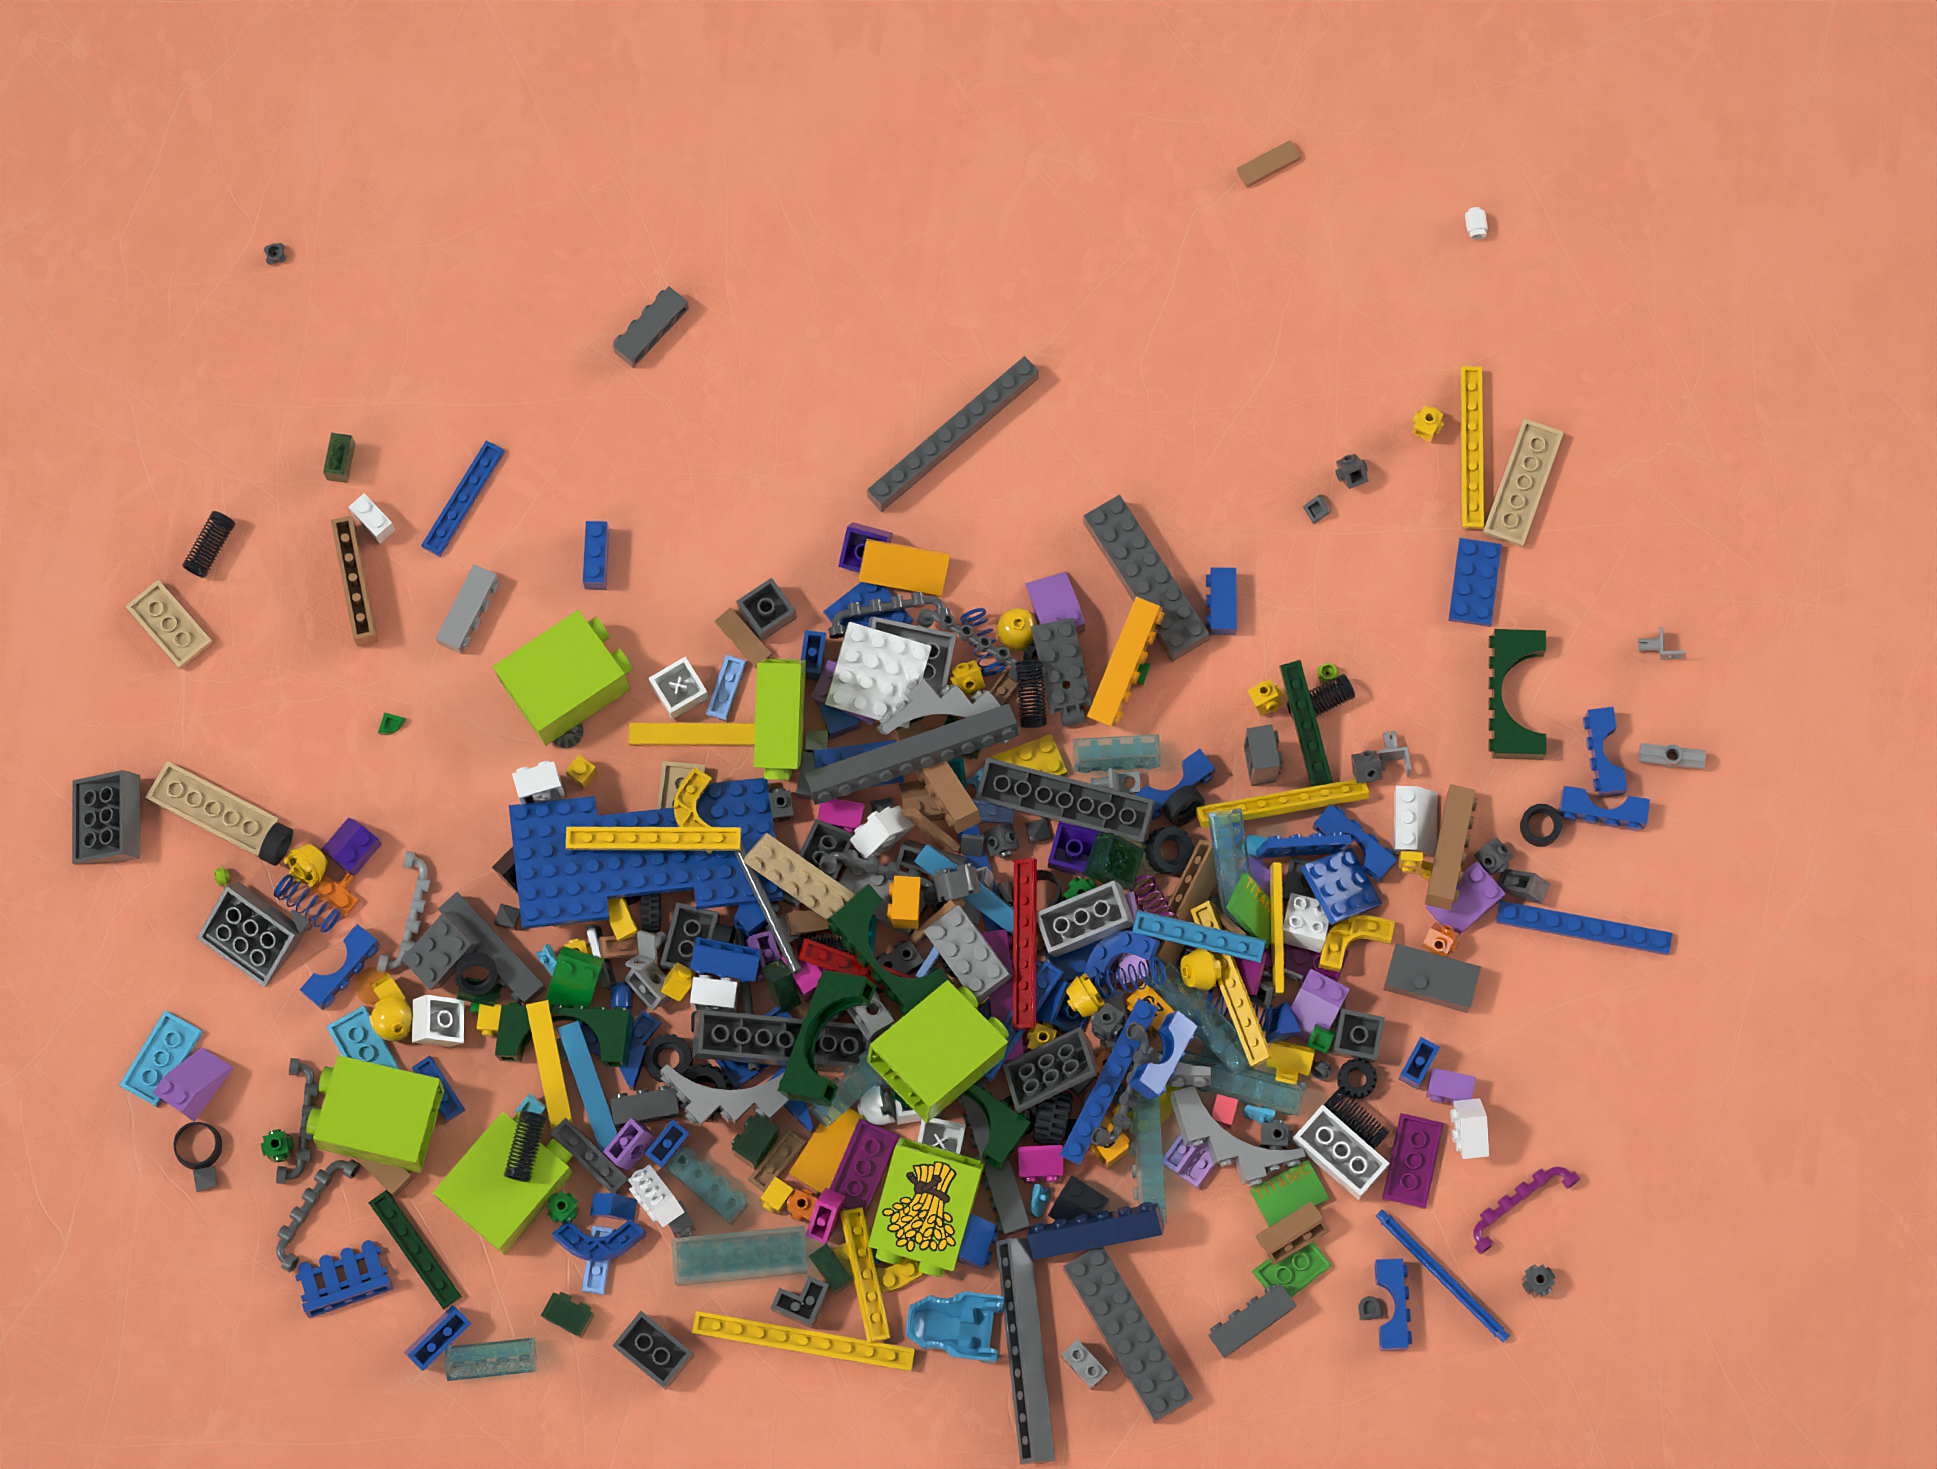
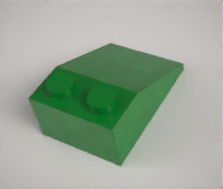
M563 946L559 953L546 997L549 1007L552 1004L563 1005L564 1008L580 1005L584 1006L585 1009H589L605 959Z

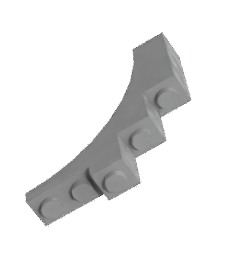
M914 679L907 684V690L903 693L908 700H902L895 707L897 710L892 715L889 713L879 721L881 724L877 729L881 734L887 735L901 724L918 717L931 714H948L965 719L1000 707L1001 705L989 690H983L982 692L978 690L970 697L971 701H969L957 685H945L938 691L940 694L938 696L924 679ZM1005 740L999 743L1005 744L1009 740Z
M1103 990V992L1107 995L1108 990ZM1116 990V992L1122 993V990ZM1115 993L1112 998L1103 999L1105 1004L1107 1002L1125 1013L1126 1024L1128 1016L1123 1005V996ZM1119 1036L1117 1038L1114 1037L1110 1043L1104 1039L1100 1040V1046L1114 1048ZM1149 1045L1147 1053L1152 1056L1151 1063L1158 1064L1163 1054ZM1133 1060L1128 1068V1071H1132L1135 1063ZM1178 1062L1175 1066L1176 1071L1166 1083V1085H1172L1173 1087H1181L1183 1085L1203 1087L1210 1085L1211 1067L1193 1066Z
M668 1064L660 1071L662 1075L660 1079L668 1087L672 1085L678 1091L676 1095L682 1102L686 1103L688 1101L690 1103L685 1107V1112L687 1113L685 1117L693 1125L697 1123L701 1126L718 1109L721 1110L720 1115L727 1122L731 1120L735 1124L752 1106L755 1107L754 1111L761 1119L766 1118L769 1121L790 1101V1099L777 1091L784 1072L778 1077L755 1087L722 1090L694 1083L681 1076Z
M1195 1086L1175 1090L1170 1095L1185 1146L1192 1145V1147H1198L1205 1144L1204 1141H1206L1213 1166L1218 1164L1221 1167L1233 1164L1234 1160L1242 1185L1249 1184V1187L1262 1183L1261 1180L1267 1176L1265 1170H1267V1173L1280 1170L1279 1166H1297L1301 1164L1300 1161L1306 1156L1303 1148L1269 1150L1252 1146L1235 1138L1210 1116L1202 1104Z

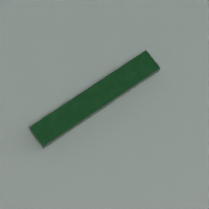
M1301 660L1279 665L1310 785L1313 787L1333 783Z
M385 1190L368 1202L443 1310L462 1298L389 1192Z

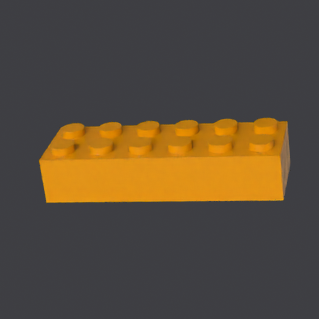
M1139 597L1135 598L1087 717L1112 727L1115 724H1120L1124 712H1121L1123 704H1128L1132 692H1129L1132 684L1136 685L1140 676V672H1137L1139 665H1144L1148 653L1145 652L1148 644H1153L1156 633L1153 632L1156 624L1160 625L1165 613L1162 612L1163 608Z

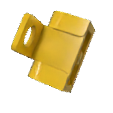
M1285 1041L1271 1043L1269 1050L1273 1058L1267 1061L1266 1067L1277 1069L1275 1080L1296 1085L1298 1074L1309 1076L1314 1057V1048Z

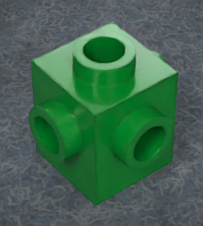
M1076 876L1067 884L1069 888L1063 895L1068 900L1080 895L1078 893L1079 889H1084L1087 892L1097 888V885L1090 877L1085 879L1082 876L1079 879Z
M281 1129L271 1130L268 1132V1135L263 1136L264 1143H261V1150L263 1156L267 1155L271 1162H283L288 1157L293 1156L291 1150L294 1149L293 1139L285 1131L281 1132ZM279 1142V1146L273 1148L272 1144Z
M563 1191L559 1194L556 1192L548 1199L547 1202L549 1204L546 1207L550 1212L547 1215L555 1223L558 1221L562 1224L566 1221L571 1223L578 1216L579 1208L576 1205L578 1200L570 1192L567 1195ZM562 1203H565V1208L563 1210H559L558 1207Z

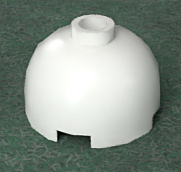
M884 1080L869 1084L862 1091L860 1103H858L860 1115H864L870 1123L876 1125L895 1122L893 1117H896L892 1098L889 1097L886 1088L889 1086Z

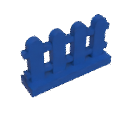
M367 1240L363 1242L362 1252L354 1254L351 1248H344L340 1253L341 1260L335 1262L331 1256L323 1255L319 1260L320 1267L312 1269L308 1262H302L298 1266L299 1274L295 1275L297 1282H302L305 1294L301 1298L303 1302H306L302 1306L307 1317L312 1318L393 1290L391 1280L388 1275H385L388 1274L387 1268L381 1267L378 1254L382 1253L380 1246L376 1247L372 1241ZM365 1259L369 1273L361 1275L357 1261ZM344 1266L347 1280L339 1282L336 1268ZM323 1274L326 1287L318 1290L315 1276Z

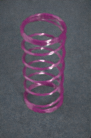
M1147 874L1140 875L1132 881L1130 892L1134 891L1135 886L1141 880L1146 878L1153 879V884L1144 886L1138 894L1134 893L1135 900L1138 906L1141 907V911L1146 909L1145 912H1147L1148 909L1156 908L1164 900L1167 905L1158 907L1153 913L1162 907H1166L1158 915H1170L1169 917L1174 916L1175 919H1178L1177 915L1173 913L1172 907L1169 906L1168 900L1164 898V894L1160 891V887L1156 884L1153 876ZM1153 885L1147 893L1139 895L1144 888ZM1157 893L1152 899L1145 900L1150 894ZM1159 893L1162 894V898L1155 899ZM1155 899L1147 906V908L1143 907V902H1149ZM1162 900L1157 906L1148 908L1153 902ZM1167 908H1170L1171 912L1165 911L1167 910Z

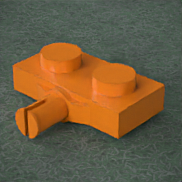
M348 872L341 882L334 881L324 874L321 881L311 890L314 894H319V897L325 902L328 901V904L334 909H339L345 917L349 915L359 902V899L353 896L347 888L355 879Z

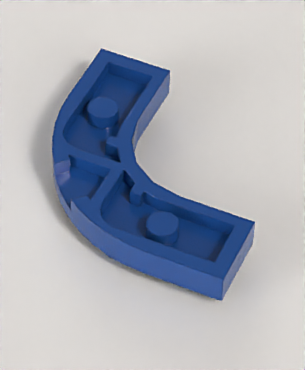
M1132 931L1115 932L1103 938L1095 946L1083 974L1086 973L1093 985L1096 986L1095 978L1097 973L1104 972L1107 975V971L1114 960L1120 955L1129 953L1149 961L1150 958L1155 957L1160 941ZM1100 974L1099 984L1101 988H1103L1105 984V979Z
M645 1010L633 1022L630 1050L642 1044L645 1045L661 1025L658 1020ZM579 1022L589 1052L601 1056V1047L596 1033L587 1025Z
M630 1218L616 1231L604 1237H590L567 1221L552 1233V1237L569 1253L580 1259L605 1261L626 1253L646 1237L645 1230Z

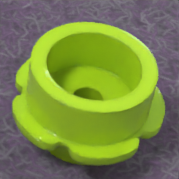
M1332 663L1320 665L1317 670L1319 680L1322 682L1333 680V678L1338 676V669Z
M223 866L214 869L217 886H227V882L230 881L228 869H223Z

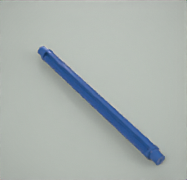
M1382 1209L1376 1215L1381 1221V1225L1399 1240L1495 1338L1498 1337L1504 1342L1510 1336L1504 1330V1327L1439 1265L1390 1214L1388 1215Z

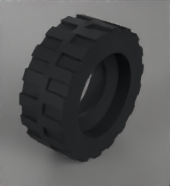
M1176 826L1160 827L1155 829L1153 833H1150L1144 848L1145 858L1148 860L1149 866L1154 871L1160 872V874H1175L1185 870L1194 849L1192 838L1189 837L1188 833ZM1168 839L1173 840L1178 846V855L1172 861L1165 860L1160 851L1162 843Z
M675 1034L659 1035L657 1038L652 1039L646 1047V1052L644 1053L646 1069L650 1076L658 1082H663L660 1079L662 1077L660 1074L662 1067L658 1063V1055L664 1049L671 1048L679 1054V1063L673 1069L680 1075L684 1071L687 1072L689 1067L692 1066L693 1056L688 1043Z

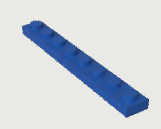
M1505 901L1499 902L1496 920L1497 924L1663 955H1669L1672 939L1671 932Z
M1138 998L1060 1153L1061 1157L1080 1166L1092 1142L1091 1135L1100 1126L1133 1060L1134 1053L1141 1044L1140 1040L1134 1041L1127 1038L1126 1029L1131 1022H1137L1143 1025L1145 1032H1147L1158 1007Z

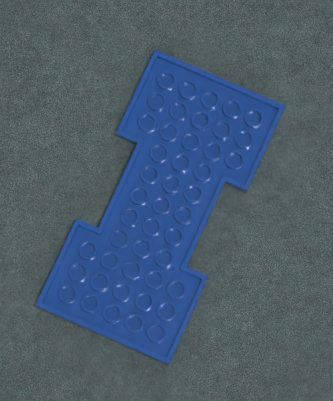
M755 778L710 783L699 798L696 805L698 816L711 827H740L741 842L747 853L765 833L775 838L767 779ZM595 796L509 805L522 929L609 920L607 899L694 890L696 910L758 903L734 851H713L710 854L707 851L566 850V827H678L674 807L597 816ZM756 871L769 901L783 900L782 889Z

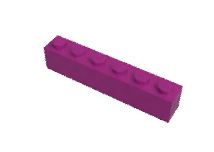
M1007 929L981 933L1013 976V956L1010 957L1009 948H1013L1012 935H1007ZM1013 978L989 996L991 1017L997 1018L1002 1024L1013 1009ZM1022 1038L1019 1039L1003 1064L1028 1053L1027 1043L1022 1042Z

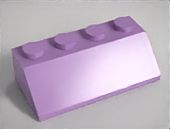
M1133 891L1126 893L1125 897L1135 922L1137 906ZM1133 926L1122 931H1133ZM1127 953L1120 955L1114 960V962H1117L1118 967H1122L1125 972L1126 988L1135 987L1128 974L1129 964H1132L1136 970L1137 986H1142L1145 983L1139 973V961L1145 964L1149 978L1146 959ZM1140 963L1142 975L1146 980L1144 967L1142 963ZM1130 966V973L1135 983V974L1133 968ZM1119 969L1121 981L1125 986L1123 972L1121 969ZM1115 970L1116 982L1120 983L1117 970Z

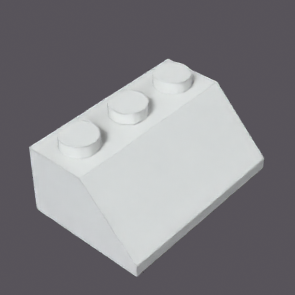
M1396 786L1394 791L1393 852L1395 855H1400L1401 851L1423 852V856H1434L1437 846V792L1418 786Z

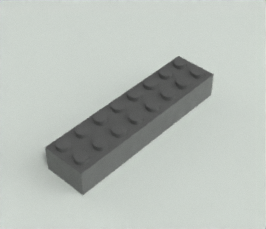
M1120 494L1083 515V524L1133 602L1136 597H1139L1163 608L1162 612L1165 613L1160 625L1156 624L1153 632L1156 633V638L1170 660L1173 662L1209 640V632Z
M988 757L985 761L976 795V800L1057 822H1064L1143 844L1146 842L1156 804L1152 799Z
M699 1010L695 1014L692 1058L787 1066V1061L791 1056L795 1040L799 1035L804 1019ZM828 1022L820 1032L815 1044L814 1062L816 1069L865 1073L870 1069L867 1056L872 1039L868 1041L856 1024Z
M1104 1247L1093 1248L1064 1265V1273L1152 1422L1156 1423L1193 1400L1192 1395Z

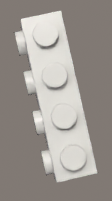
M650 1164L644 1169L634 1172L632 1177L628 1179L632 1185L629 1188L630 1192L653 1223L658 1221L664 1227L684 1213L674 1195Z

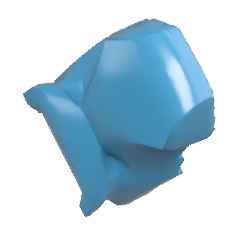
M967 1291L958 1293L951 1298H939L929 1295L910 1305L906 1324V1336L924 1350L940 1348L947 1351L954 1358L978 1360L993 1364L999 1357L998 1350L990 1348L993 1314L1003 1313L1004 1297Z

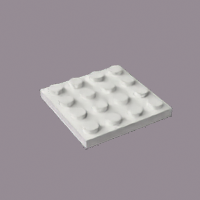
M848 622L825 705L879 721L888 713L892 715L897 710L895 707L902 700H908L903 694L907 690V684L914 679L923 678L931 646ZM910 721L901 724L899 727L908 729Z

